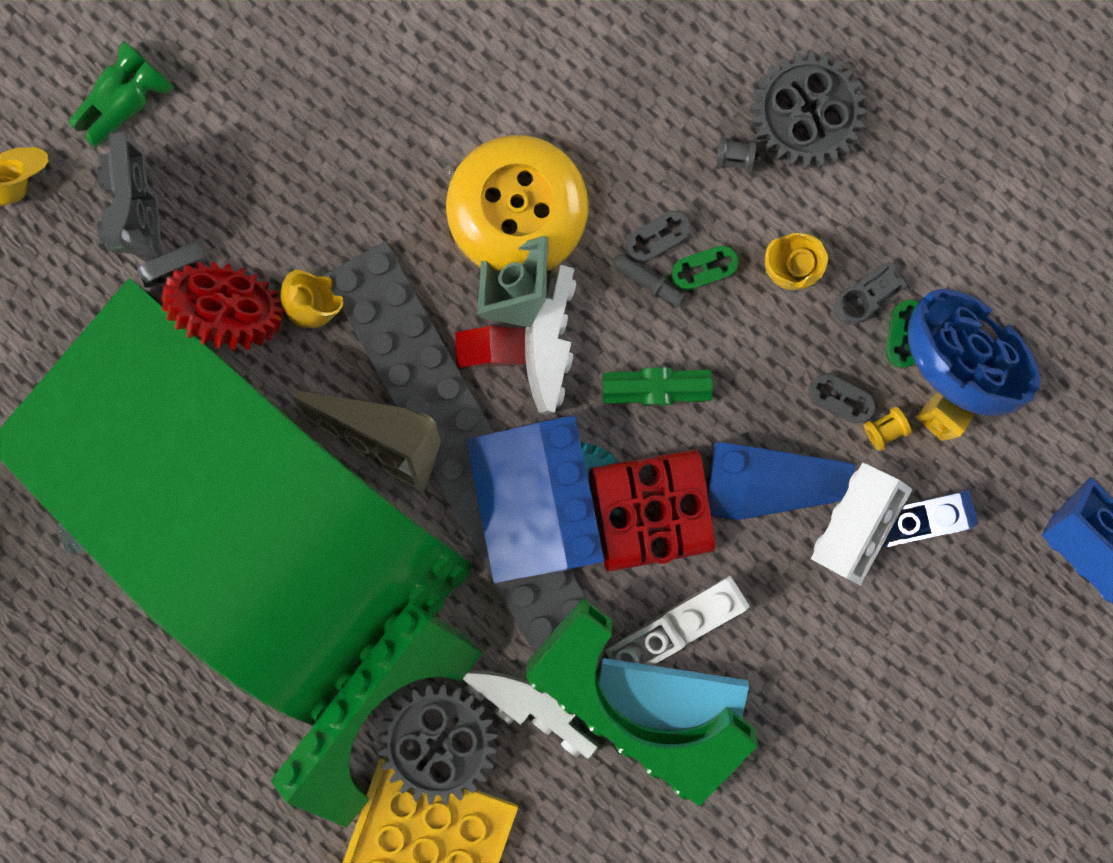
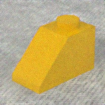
M936 392L915 418L937 438L944 441L960 437L965 432L975 413L956 406Z

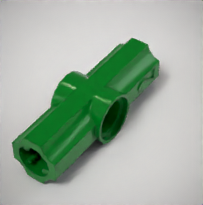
M659 367L640 369V372L620 371L602 373L603 404L641 403V406H652V404L669 406L674 405V402L712 401L711 370L673 371L672 368Z

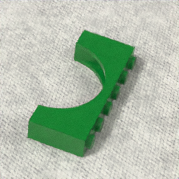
M582 598L527 661L525 678L528 679L529 684L540 693L546 692L554 698L564 712L569 715L575 714L585 721L587 727L595 735L605 736L613 742L622 755L627 758L633 757L640 762L647 773L653 778H661L671 785L673 791L683 800L689 799L700 807L758 746L755 728L728 707L703 724L681 730L649 728L633 722L622 715L604 695L596 672L600 653L612 636V619Z
M409 602L270 781L286 803L347 828L369 800V797L350 776L349 772L350 750L355 736L367 716L390 694L412 682L431 677H446L461 682L483 652L465 634Z

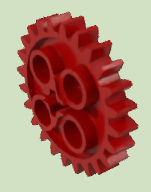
M197 262L196 269L184 265L183 272L174 270L173 277L167 278L161 299L163 301L162 311L168 312L166 317L168 321H176V330L188 329L186 337L191 338L198 335L201 337V344L204 345L211 340L214 341L215 347L220 349L222 343H227L232 350L236 349L237 344H241L248 350L252 342L262 346L264 339L271 341L274 333L279 331L284 309L281 308V299L276 298L277 290H268V281L258 283L257 274L246 276L244 275V268L232 271L230 264H226L223 269L219 268L215 262H211L210 268H206L202 263Z

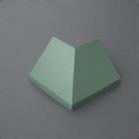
M546 236L528 240L518 248L529 251V255L523 264L513 262L506 265L501 271H495L487 261H481L477 314L481 318L526 327L532 326L546 300L548 239Z

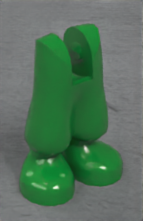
M123 41L118 46L117 62L103 70L90 94L68 122L76 131H81L99 114L100 117L85 134L86 141L94 148H97L109 138V133L116 132L125 122L146 106V94L149 91L169 94L175 87L130 44ZM136 73L134 78L131 79L130 82H128V78L130 77V75Z

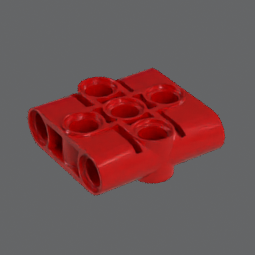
M697 449L637 458L631 461L591 467L589 469L595 518L604 558L603 564L607 572L654 563L667 564L675 559L714 552L715 538L702 459ZM648 464L652 468L653 477L649 483L643 484L640 481L639 472L644 465ZM689 494L692 497L693 506L689 512L684 514L681 510L680 502L685 495ZM655 501L658 504L659 512L654 519L649 520L646 517L645 508L649 502ZM620 507L623 510L624 519L620 525L613 527L610 522L611 511ZM661 537L664 541V549L659 555L654 556L651 551V544L656 538Z

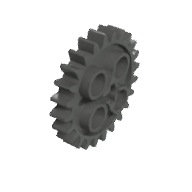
M810 51L806 61H802L800 54L797 52L793 56L792 64L782 57L779 62L780 70L771 65L767 70L769 78L760 77L757 84L763 90L754 89L751 96L759 102L751 104L749 112L759 114V116L753 118L750 124L753 127L762 128L755 138L756 140L767 138L768 142L764 148L765 152L773 148L778 150L775 156L776 161L786 155L789 156L788 167H792L795 161L799 159L801 160L803 170H806L810 161L814 160L815 165L819 169L824 164V157L833 164L838 159L836 151L845 156L850 151L847 143L855 145L859 140V137L854 132H861L865 124L857 119L863 118L867 114V109L858 107V105L864 102L866 95L855 94L861 82L855 81L850 83L848 81L853 70L850 69L841 73L839 71L841 60L836 61L830 66L828 65V54H824L820 62L815 61L814 52ZM812 80L819 82L823 86L824 92L818 94L810 91L807 82ZM792 83H796L798 85L799 92L794 87H792ZM780 96L788 98L792 103V108L788 110L781 109L776 104L775 99ZM805 105L807 109L813 107L815 109L813 115L810 112L803 114L801 111L803 106ZM828 111L836 113L839 116L840 124H829L825 120L824 113ZM797 127L805 129L809 140H797L793 136L792 129ZM817 129L824 134V138L818 136Z
M429 682L426 686L425 694H422L421 690L415 686L412 689L413 699L411 700L408 696L402 694L399 697L402 708L391 705L388 709L394 719L384 718L381 722V725L389 730V732L380 733L377 737L378 740L387 743L386 746L378 751V755L389 757L383 764L382 770L394 769L395 772L389 780L390 783L401 779L404 784L400 792L403 794L410 788L414 789V801H417L422 793L427 794L429 805H432L436 795H441L444 805L448 804L450 793H454L460 801L464 797V787L472 793L476 791L477 785L474 778L482 782L486 781L487 774L482 767L493 769L495 762L486 755L496 754L498 751L497 746L488 743L497 738L498 731L487 730V727L493 723L494 718L493 716L482 718L481 714L486 707L485 703L474 707L472 702L475 694H470L466 699L462 698V686H458L453 694L448 692L447 682L442 684L439 692H436L432 682ZM428 709L439 710L444 718L443 723L440 725L429 724L425 718V711ZM457 716L459 721L447 735L443 747L440 746L424 769H418L417 765L429 751L433 739L436 740L452 717ZM459 731L468 732L474 740L473 744L469 747L459 746L455 742L454 734ZM406 739L417 740L421 745V753L417 755L407 753L403 747V741ZM437 761L446 762L451 768V774L446 777L438 776L433 770V763Z

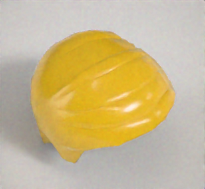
M793 233L775 238L768 245L765 254L767 274L777 286L785 290H802L812 286L822 277L828 263V254L822 242L808 233Z
M294 270L287 274L282 283L280 298L282 307L289 320L302 328H319L327 324L343 307L342 296L334 295L330 289L333 281L327 276L316 277L303 270Z

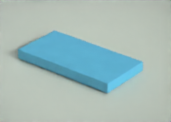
M602 658L599 676L600 687L616 710L633 722L658 730H681L698 726L714 718L726 707L742 718L749 689L748 680Z

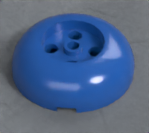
M937 289L929 292L915 307L908 325V343L912 357L928 383L951 403L979 415L1002 416L1011 414L1022 409L1032 401L1034 393L1040 388L1039 370L1031 351L1014 328L1008 324L1003 329L987 316L992 311L990 307L967 294L949 289ZM979 320L985 321L996 332L998 337L994 341L986 332L980 329L983 324Z

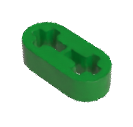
M717 246L684 257L673 266L671 272L672 282L680 290L692 291L725 280L736 271L738 256L730 247ZM717 254H721L723 259L729 258L731 261L726 267V272H722L720 267L708 270L707 265L716 261ZM683 265H687L690 270L701 267L703 271L694 275L693 283H688L686 279H679L678 274L683 270Z
M905 300L897 304L892 309L885 350L886 358L893 367L899 369L915 364L912 356L906 357L903 362L900 361V355L894 353V348L902 345L903 337H907L906 349L910 350L908 332L904 331L905 319L899 318V313H903L908 307L911 308L912 314L919 303L917 301Z

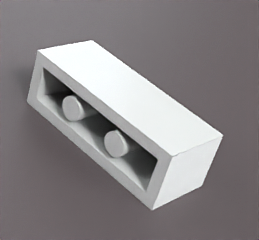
M862 463L859 470L851 476L849 488L843 500L834 508L831 515L832 520L825 533L816 541L811 559L861 586L908 499L912 488L902 481Z

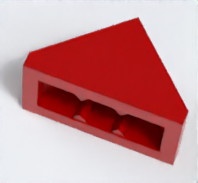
M486 326L455 332L457 368L526 365V329Z

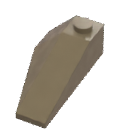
M298 390L293 392L291 397L300 415L335 438H340L344 434L348 443L356 449L355 452L364 458L371 452L386 464L383 468L385 472L421 492L425 490L441 443L436 422L430 416L422 412L416 414L402 407Z

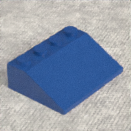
M575 416L539 422L466 439L494 583L604 562Z

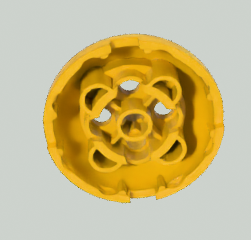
M507 135L481 144L461 161L449 183L446 198V215L450 232L457 246L478 267L481 268V261H487L495 271H501L506 265L513 262L523 264L529 255V251L520 250L519 248L528 240L546 236L548 239L547 271L562 263L578 245L587 223L588 196L581 173L563 151L540 138L527 135ZM528 172L532 175L533 181L529 186H522L518 183L517 177L520 173ZM488 189H498L500 191L501 197L497 202L487 201L485 193ZM514 197L524 200V205L521 208H514L511 205V200ZM538 204L548 206L550 211L548 216L538 218L534 214L535 206ZM506 220L514 221L517 224L516 232L511 235L502 231L503 222Z

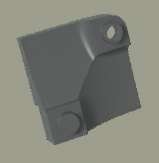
M125 132L109 133L111 152L101 154L102 166H98L97 175L101 188H104L107 193L113 196L114 200L107 208L101 209L102 221L97 223L98 237L100 243L106 244L113 253L133 254L144 262H148L162 256L157 196L156 192L147 184L144 149Z

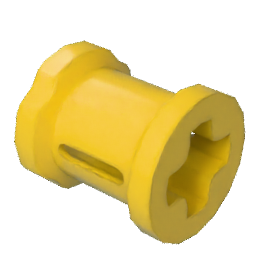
M897 406L891 408L888 415L873 423L867 421L863 424L867 436L878 451L885 449V444L901 435L907 437L912 434L908 420Z

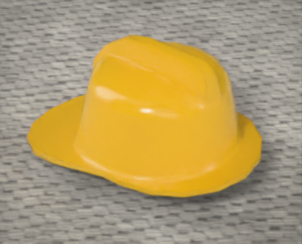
M23 147L13 148L0 153V207L19 202L25 197L28 178L40 172L48 163V154L43 149Z

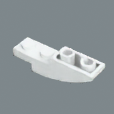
M559 265L551 271L545 303L532 326L526 327L525 360L528 380L538 412L544 415L555 413L556 408L559 409L565 395V388L561 387L564 373L567 374L573 361V353L569 352L571 342L558 339L559 335H563L568 321V315L564 314L566 302L572 299L576 288V280L572 279L574 268Z
M731 575L707 589L700 590L611 645L605 651L610 659L654 665L681 650L691 641L745 612L750 606Z
M469 670L463 678L468 683L465 689L470 694L474 693L475 698L483 701L486 697L497 706L494 712L509 724L515 720L521 725L527 716L532 714L534 716L532 723L547 735L551 731L555 732L563 739L561 746L576 758L583 754L589 759L597 749V743L570 722L575 714L569 715L564 712L554 698L546 692L540 693L536 691L527 680L507 674Z

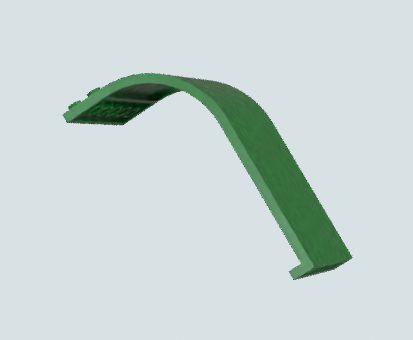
M128 278L0 427V460L119 587L152 620L183 647L232 684L267 706L291 718L314 725L407 604L411 602L431 615L436 614L443 607L445 598L450 592L465 581L468 571L473 564L462 554L402 513L347 469L206 344H201L197 336L188 338L186 337L188 329L176 330V321H168L166 319L168 312L162 311V305L157 301L158 299L131 278Z

